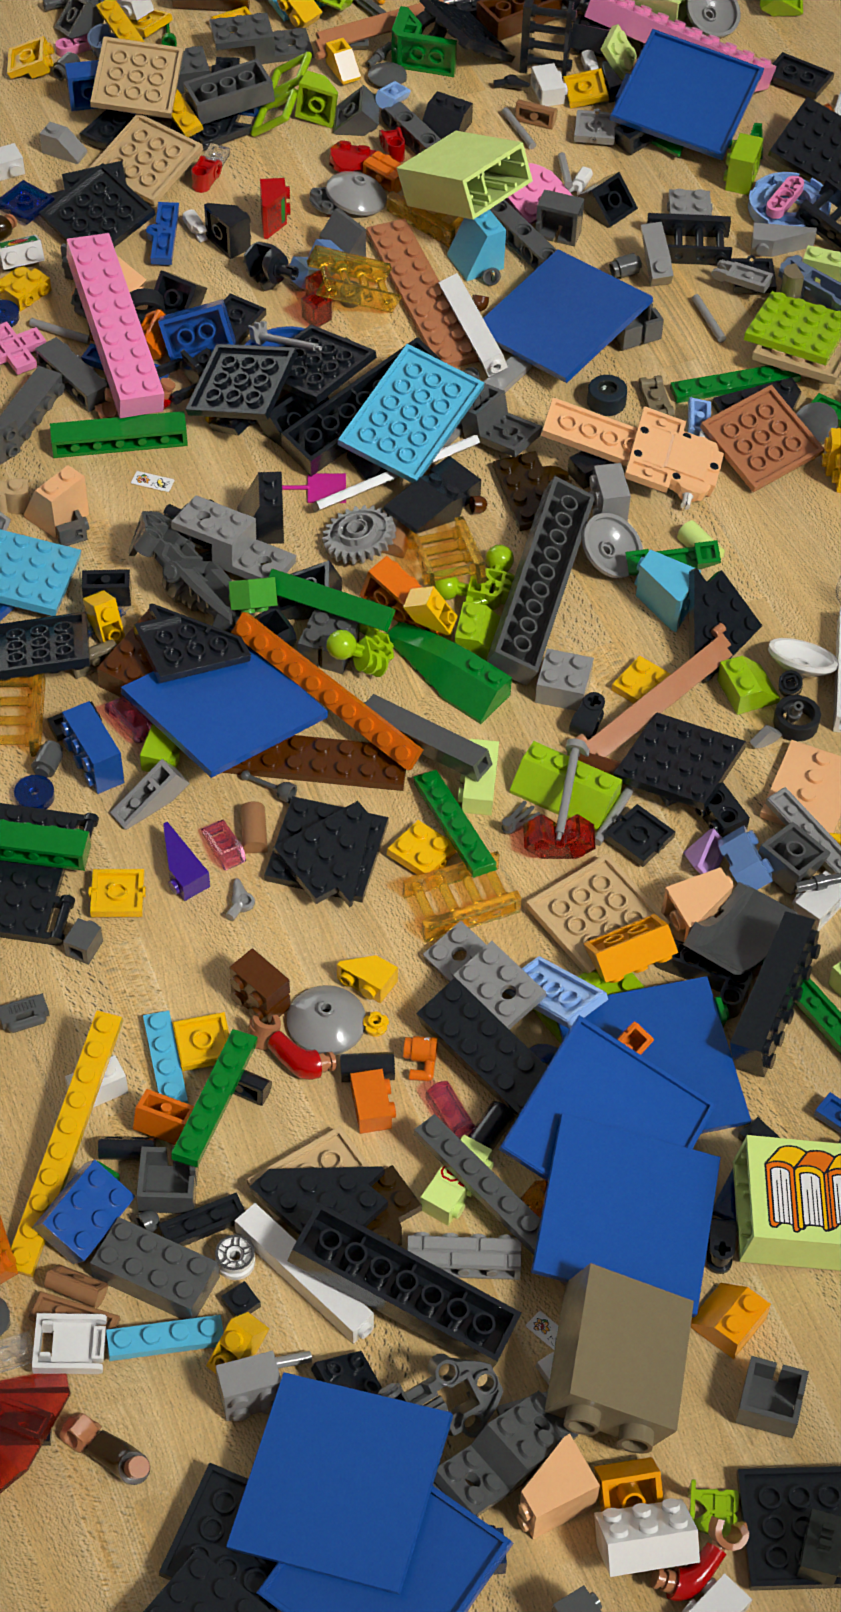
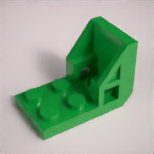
M400 6L392 27L391 62L401 65L405 70L455 77L457 40L422 35L421 22L409 7Z

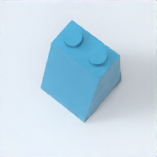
M490 209L474 220L463 219L447 252V256L466 281L482 277L484 272L491 267L498 270L504 269L506 229Z
M650 549L645 557L640 558L637 565L639 574L635 580V585L637 586L636 596L668 628L677 632L689 613V571L694 569V567Z

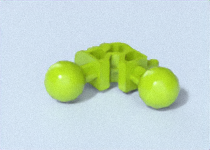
M495 545L489 548L485 555V562L488 568L485 570L484 582L480 577L471 575L469 584L459 582L455 574L449 571H442L435 574L431 581V586L436 588L444 600H451L456 595L466 597L465 602L487 605L491 610H496L500 604L506 603L515 575L507 572L514 563L513 552L505 545Z
M359 623V632L366 636L358 643L354 635L347 630H337L330 634L326 647L330 656L337 660H346L353 657L355 668L360 672L363 671L366 674L381 677L385 674L388 663L394 658L392 650L394 645L390 642L389 635L380 632L378 629Z

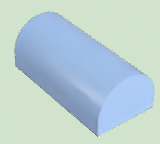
M394 81L379 89L375 100L382 109L392 107L397 102L406 100L411 90Z
M690 397L688 401L687 432L699 436V432L702 430L700 428L701 422L711 417V402Z

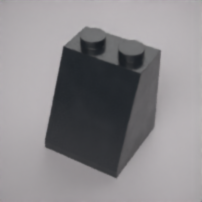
M258 472L237 507L238 512L256 518V540L267 544L284 543L282 472Z

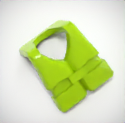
M692 1479L688 1488V1497L690 1498L689 1513L698 1532L709 1535V1522L711 1516L725 1521L722 1535L726 1538L731 1531V1525L738 1522L736 1513L738 1512L739 1492L724 1489V1491H718V1489H696V1479ZM695 1501L700 1503L706 1510L697 1519H694Z

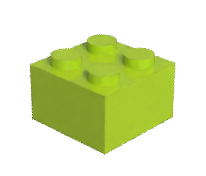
M740 133L737 141L733 140L731 153H728L726 159L728 169L725 170L723 181L726 182V191L749 196L759 170L764 138Z

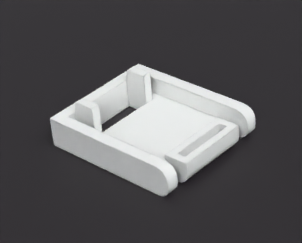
M37 1313L32 1358L33 1374H102L103 1365L100 1363L104 1362L106 1326L96 1325H106L107 1316L104 1314ZM43 1333H54L52 1356L50 1352H41Z

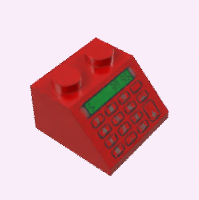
M285 178L260 179L261 217L264 239L270 238L287 224V215H291L290 202L286 203V199H290V186L285 185Z

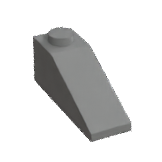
M662 222L642 224L640 227L650 287L671 284L673 279L672 263Z
M754 223L751 238V255L774 257L806 249L808 245L814 246L816 228Z
M161 759L110 813L127 830L172 802L190 783L174 766Z

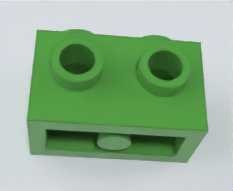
M275 577L228 581L231 610L241 609V614L242 612L255 613L264 612L269 609V606L278 605Z

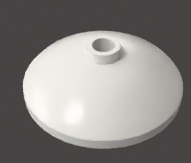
M777 638L769 643L768 651L771 657L786 671H796L802 678L828 675L838 668L837 657L818 645L791 638Z

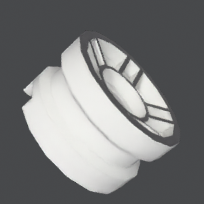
M236 1234L221 1239L215 1250L216 1261L219 1264V1273L229 1280H241L249 1276L255 1266V1251L251 1241L242 1235ZM237 1255L240 1256V1258L236 1261L231 1260L232 1258H235Z

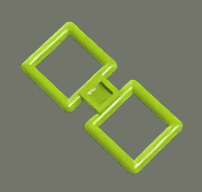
M305 52L275 68L271 77L275 101L260 106L251 130L253 137H257L289 120L298 95V90L294 87L299 85L308 69L312 58L311 52ZM300 65L295 78L277 86L282 73ZM286 103L282 115L263 124L268 110Z

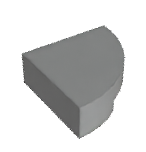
M765 725L751 739L750 743L754 748H763L777 741L782 734L778 729Z

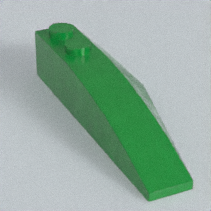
M398 622L386 633L389 635L394 649L401 657H405L410 662V666L416 672L419 671L424 676L425 682L438 691V695L442 700L479 724H482L511 696L512 677L464 647L435 633L402 622Z

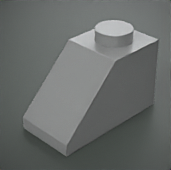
M49 122L40 132L41 148L44 154L77 165L87 154L85 146L68 127Z

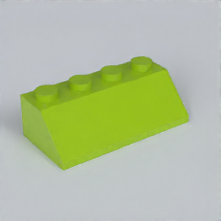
M533 741L521 760L511 785L510 793L559 815L570 756ZM578 760L567 819L597 832L621 794L622 779Z

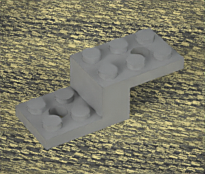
M197 495L171 521L172 529L212 544V562L217 563L223 570L243 578H268L271 569L287 573L296 563L295 554L256 540V518Z
M462 921L458 922L423 953L424 959L448 982L456 978L509 1030L547 996L546 991L493 941L486 945ZM458 951L467 953L466 958L461 961L454 960L453 956ZM507 989L516 991V995L512 999H504L502 993Z

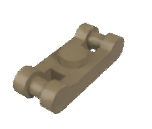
M657 375L651 379H647V377L639 378V389L646 407L674 417V408L668 399L662 376Z

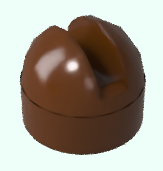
M472 295V300L479 311L485 310L489 303V297Z
M483 496L470 497L469 508L472 514H480L487 509V500Z

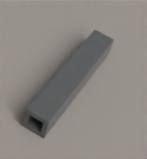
M375 694L364 702L373 711L424 749L421 753L422 755L477 782L493 765L488 749Z

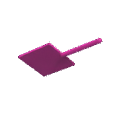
M316 473L312 477L308 474V485H282V490H308V503H315L320 499L346 489V473Z

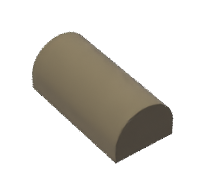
M796 263L787 265L784 268L780 289L781 293L791 298L801 297L804 276Z
M110 639L89 647L90 667H85L81 670L71 669L74 677L78 679L96 672L101 663L117 646L115 641Z

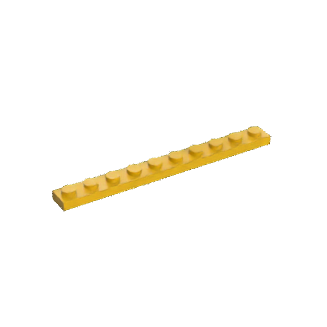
M104 0L96 5L97 10L116 38L145 42L116 0ZM177 89L172 120L184 136L190 137L202 131L203 126Z
M96 1010L11 1247L19 1274L33 1278L46 1240L32 1227L66 1185L124 1021L121 1016Z

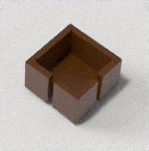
M250 949L229 967L231 997L239 1006L243 1005L249 1009L252 1017L256 1015L264 1024L270 1025L272 1015L280 1017L289 1009L291 1005L289 995L290 979L256 950Z

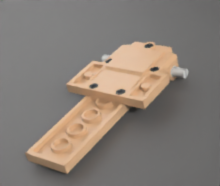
M553 397L540 435L606 460L621 463V465L626 466L624 473L626 479L664 493L667 492L668 488L673 490L682 500L680 506L682 509L685 506V510L690 508L691 502L702 501L706 496H711L716 487L724 453L719 451L717 443L708 440L707 435L702 430L699 432V436L685 432L686 421L645 406L636 428Z

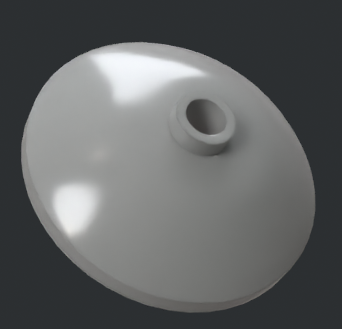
M687 0L686 10L691 23L695 28L701 29L706 36L726 37L737 28L740 22L741 12L737 0Z
M355 171L340 172L330 177L326 185V194L330 201L338 208L351 214L373 215L380 212L386 204L387 196L383 187L374 178L364 173Z
M611 513L597 514L584 526L582 544L585 554L592 565L601 573L612 578L629 577L625 552L643 550L641 540L635 529L625 519Z
M330 985L317 986L302 992L293 1000L287 1012V1029L290 1037L299 1047L307 1050L315 1049L318 1053H324L325 1056L327 1052L331 1051L334 1055L348 1051L359 1042L365 1031L363 1019L366 1014L360 1000L348 990ZM328 1009V1010H330V1011H329V1012H323L322 1010Z

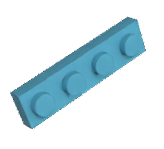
M169 1010L143 1015L158 1093L188 1104Z
M221 1315L107 1329L106 1340L109 1361L216 1347L224 1333Z

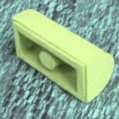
M693 520L685 523L677 535V539L686 547H694V543L714 541ZM718 544L720 557L722 558L724 557L725 550Z

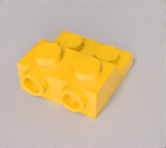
M44 36L9 48L7 74L10 79L22 77L29 73L32 79L50 73V67L54 66L51 57L54 54L52 44L48 43Z
M19 266L0 279V298L20 312L52 291L50 277L36 268L29 270L25 266Z
M831 428L829 437H825L824 449L826 453L821 455V466L825 467L826 476H832V483L836 484V493H841V428Z

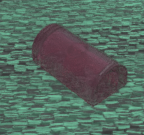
M122 696L105 704V712L135 743H142L147 739L153 723L129 700Z
M448 1081L438 1082L427 1090L425 1098L433 1112L457 1137L472 1131L475 1124Z

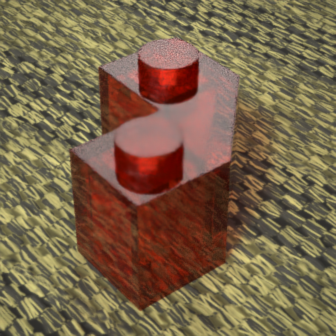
M320 269L305 277L306 296L301 298L302 318L310 325L312 324L317 327L332 320L336 299L335 279L326 271Z
M543 814L523 824L524 849L540 859H578L596 849L594 824L579 814L566 820L561 841L556 840L557 834L555 831L557 823Z

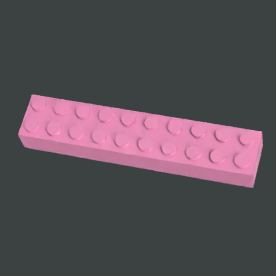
M590 0L584 17L609 28L619 24L627 36L646 43L652 29L763 67L764 72L755 92L769 88L777 66L771 64L772 61L767 58L761 57L759 59L754 57L753 52L745 49L743 51L736 49L737 45L730 42L724 44L719 41L720 38L717 36L702 34L703 31L701 29L685 27L686 23L679 20H669V16L664 13L651 12L652 8L648 6H637L634 0Z
M105 233L67 239V260L119 417L125 418L163 412L164 391L110 234Z

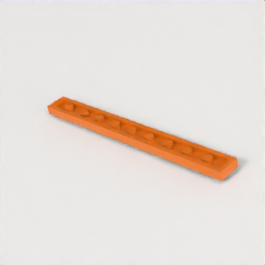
M242 612L231 633L242 637L245 644L404 769H413L424 749L248 612Z

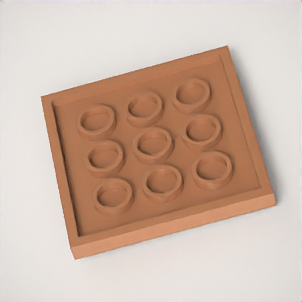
M772 385L701 422L700 428L707 437L717 443L719 451L724 453V458L752 492L763 488L821 456L825 451L820 442Z

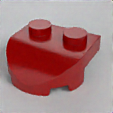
M341 140L331 147L329 166L334 165L333 169L338 172L356 170L363 173L364 161L372 157V154L376 151L371 150L366 145L355 146L351 145L349 141Z

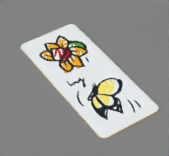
M137 471L131 484L169 492L175 480Z
M539 1311L526 1324V1327L555 1350L558 1325Z

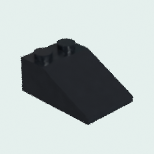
M579 14L573 23L570 48H573V51L578 53L592 50L595 56L603 57L604 54L601 51V47L611 28Z
M432 473L420 477L417 482H413L388 502L383 510L417 534L459 520L467 496L460 492L459 488L443 480V477L439 474Z
M329 560L291 574L342 591V577ZM277 596L278 605L268 607L269 609L279 610L287 619H310L315 608Z

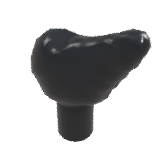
M514 74L507 75L504 79L493 80L494 88L507 87L515 89L528 88L530 86V83L521 80Z

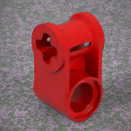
M396 127L395 130L389 131L379 130L380 145L385 155H390L399 163L403 162L405 159V140L401 128Z
M203 155L199 157L198 162L191 170L192 188L194 191L204 193L210 190V187L221 174V160H209Z

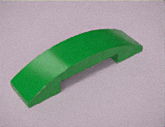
M718 540L694 543V547L655 551L699 570L721 563ZM649 549L625 552L629 575L637 576L639 574V570H637L638 562L641 557L647 555Z

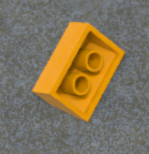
M656 914L583 943L600 978L606 983L621 981L624 975L631 972H643L648 969V965L655 962H667L672 959V955L678 953L669 925Z

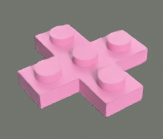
M8 322L0 324V365L8 362L17 375L37 367L36 360L31 355V352H34L35 348L46 343V339L37 327L16 334Z

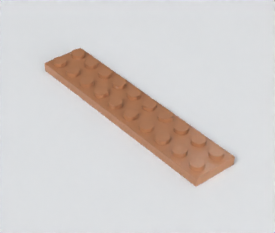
M404 218L366 227V234L423 343L443 362L455 368L479 362L472 345L438 283L440 281L407 220Z

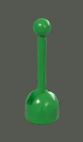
M168 23L166 24V33L161 38V44L176 47L177 38L170 32Z

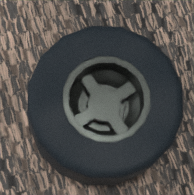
M605 374L592 379L588 385L587 405L590 410L603 416H613L623 411L627 400V385L617 376Z

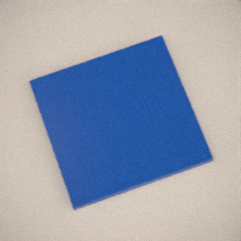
M652 29L610 115V120L723 160L763 75L764 68Z
M557 249L483 319L500 348L568 383L653 302V297Z
M247 644L246 646L251 654L249 662L159 683L153 671L121 687V694L210 778L328 718V711Z
M707 976L607 995L608 1000L584 1017L616 1039L634 1021L649 1033L654 1041L641 1055L717 1104L701 1134L751 1123V1117ZM557 1022L563 1041L570 1029Z
M579 1015L498 1150L548 1182L559 1118L562 1113L693 1149L717 1104Z
M562 1113L558 1123L531 1273L567 1282L592 1263L693 1300L692 1317H695L698 1313L721 1157Z
M284 1372L226 1547L232 1551L401 1595L453 1414L448 1411Z
M432 1486L401 1595L281 1563L275 1565L256 1593L281 1612H468L514 1543L439 1489Z

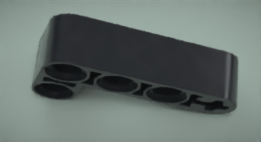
M674 939L678 953L672 955V959L664 963L655 962L654 965L660 970L686 980L707 976L711 989L720 992L719 997H721L723 1005H726L728 1008L729 1019L737 1017L749 993L753 976L752 971L740 975L733 974L684 946V942Z

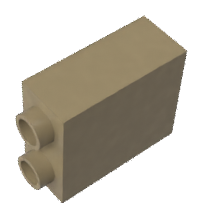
M590 1263L565 1283L544 1412L564 1418V1427L573 1433L593 1435L601 1431L618 1437L617 1445L625 1451L638 1454L651 1452L653 1446L677 1431L694 1301Z

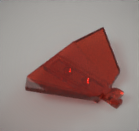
M32 1374L0 1381V1494L24 1475L33 1463L71 1395L68 1374Z

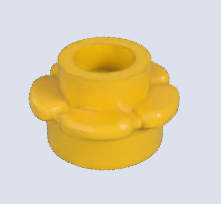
M377 1011L371 1012L369 1016H365L363 1019V1026H365L366 1032L373 1037L382 1036L387 1030V1025H389L388 1017L381 1015Z

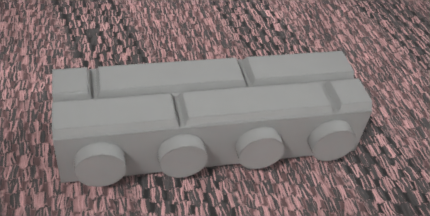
M426 1232L408 1235V1251L457 1278L520 1280L521 1242L512 1235H501L498 1238H487L483 1234L459 1237L455 1233L430 1236Z

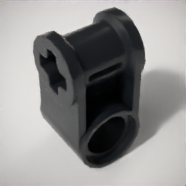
M597 692L586 694L571 720L569 732L576 735L583 734L587 739L592 738L597 733L604 717L605 698L602 694Z
M711 1219L707 1246V1266L716 1274H724L731 1269L737 1237V1221Z

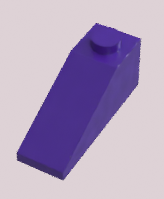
M165 822L163 828L170 875L168 884L175 895L179 894L186 901L210 887L209 872L172 826Z

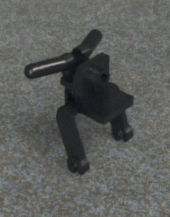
M205 348L193 358L183 349L180 351L182 358H177L155 367L159 378L181 369L191 383V386L171 394L173 404H180L183 400L192 396L212 354L208 348Z

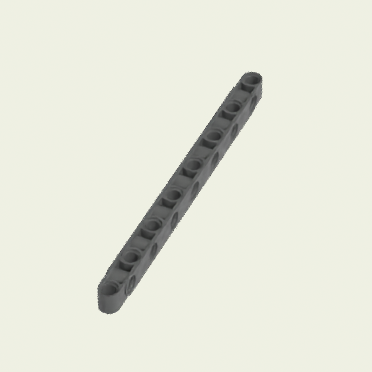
M397 102L392 107H385L381 110V117L384 123L391 130L400 127L405 144L416 155L441 140L402 102ZM505 200L490 209L506 229V242L534 270L557 250Z

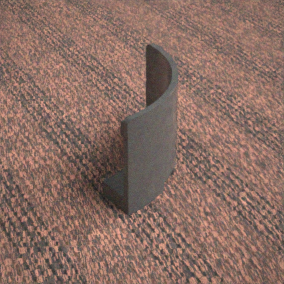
M738 882L730 897L720 908L722 913L717 918L711 916L704 921L695 922L683 945L733 974H744L765 960L785 911L794 914L798 913L755 888Z

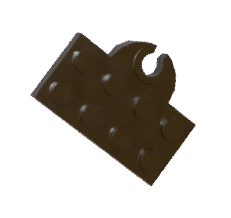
M536 451L493 461V469L520 532L531 529L543 492L554 476L572 484V480H569V473L566 470L557 466H542Z
M391 1165L385 1169V1175L371 1186L388 1200V1207L366 1228L400 1246L402 1245V1226L400 1223L421 1212L422 1204L395 1167Z

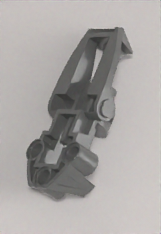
M142 511L129 547V556H135L138 552L145 557H154L163 567L162 586L164 591L175 603L183 602L193 612L201 610L204 614L209 613L214 617L213 627L231 633L241 616V609L231 610L228 581L232 580L217 563L202 561V557L194 550L195 544L192 542L194 537L172 529V520L160 512Z
M436 1354L428 1362L427 1369L431 1377L407 1391L403 1390L401 1384L391 1383L380 1389L377 1394L451 1412L453 1419L448 1435L455 1436L463 1432L468 1437L476 1438L495 1412L504 1390L490 1363L450 1358L445 1354ZM446 1363L449 1364V1371L445 1375L439 1376L440 1367ZM487 1374L486 1383L483 1386H477L479 1377ZM464 1381L469 1390L466 1392L469 1400L449 1411L441 1395L438 1396L437 1391L445 1386L452 1388ZM471 1415H475L474 1423L469 1427H465L466 1419Z

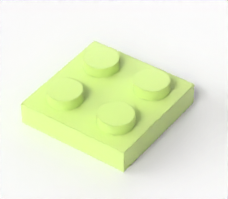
M619 24L612 26L601 47V51L618 77L623 80L626 73H629L637 55Z

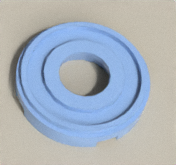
M772 173L756 181L753 190H750L748 199V211L755 223L807 227L795 218L797 212H786L779 219H773L766 215L768 200L789 176H799V173ZM811 178V182L804 180L803 192L794 203L801 206L807 199L813 204L821 196L819 191L823 185L814 178ZM780 196V197L786 198V199L790 198V197H788V196ZM827 201L820 208L828 216L830 215L831 202Z

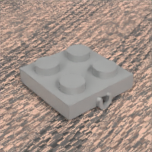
M598 108L593 111L577 110L574 142L614 145L616 122L610 120L611 113L601 112Z
M669 189V202H667L669 214L712 215L713 207L710 191L702 189Z

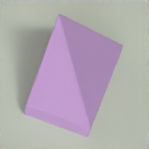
M714 828L708 830L683 852L700 874L719 868L723 858L718 846V840L722 837Z

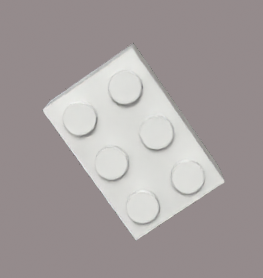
M670 1498L658 1503H639L633 1507L621 1509L608 1508L602 1512L594 1513L596 1543L610 1577L700 1562L698 1529L683 1499Z

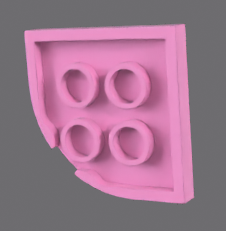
M528 163L533 181L504 200L532 225L537 222V205L544 189L567 195L572 194L552 171L542 166Z

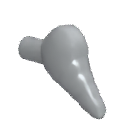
M238 878L233 883L232 907L225 914L226 918L230 921H234L240 912L250 911L255 905V898L246 891L241 880Z

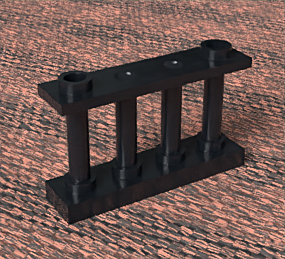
M525 0L523 6L519 73L527 74L529 66H533V64L545 65L552 63L555 64L556 68L562 69V79L563 76L567 75V71L571 72L573 60L569 59L572 22H575L577 10H573L574 1H570L568 10L565 11L537 7V4H534V0ZM540 15L566 19V28L537 24L536 21H533V17ZM541 32L565 36V42L560 44L535 40V38H532V33ZM537 48L564 52L563 60L535 57L534 54H531V50Z
M827 178L819 191L821 196L813 204L806 199L798 209L795 218L807 227L816 228L817 235L841 252V225L836 222L841 217V187ZM827 201L837 207L830 216L820 210Z
M648 213L646 224L662 222L665 235L674 236V245L667 244L671 263L718 265V262L722 259L725 261L731 260L732 247H724V238H729L731 216ZM682 236H695V245H683ZM703 237H716V246H704Z

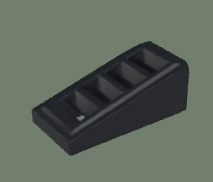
M605 60L602 63V72L609 96L608 102L611 103L615 102L622 81L608 61Z

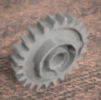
M366 505L361 509L355 506L353 511L346 509L345 514L338 513L339 518H331L332 524H326L327 530L323 531L324 537L322 540L330 558L335 557L336 562L343 559L344 564L352 561L353 565L358 560L363 564L367 558L373 561L374 555L381 557L380 551H388L387 545H393L392 539L396 538V527L393 517L389 516L387 512H383L382 508L376 510L374 505L369 509L366 508Z

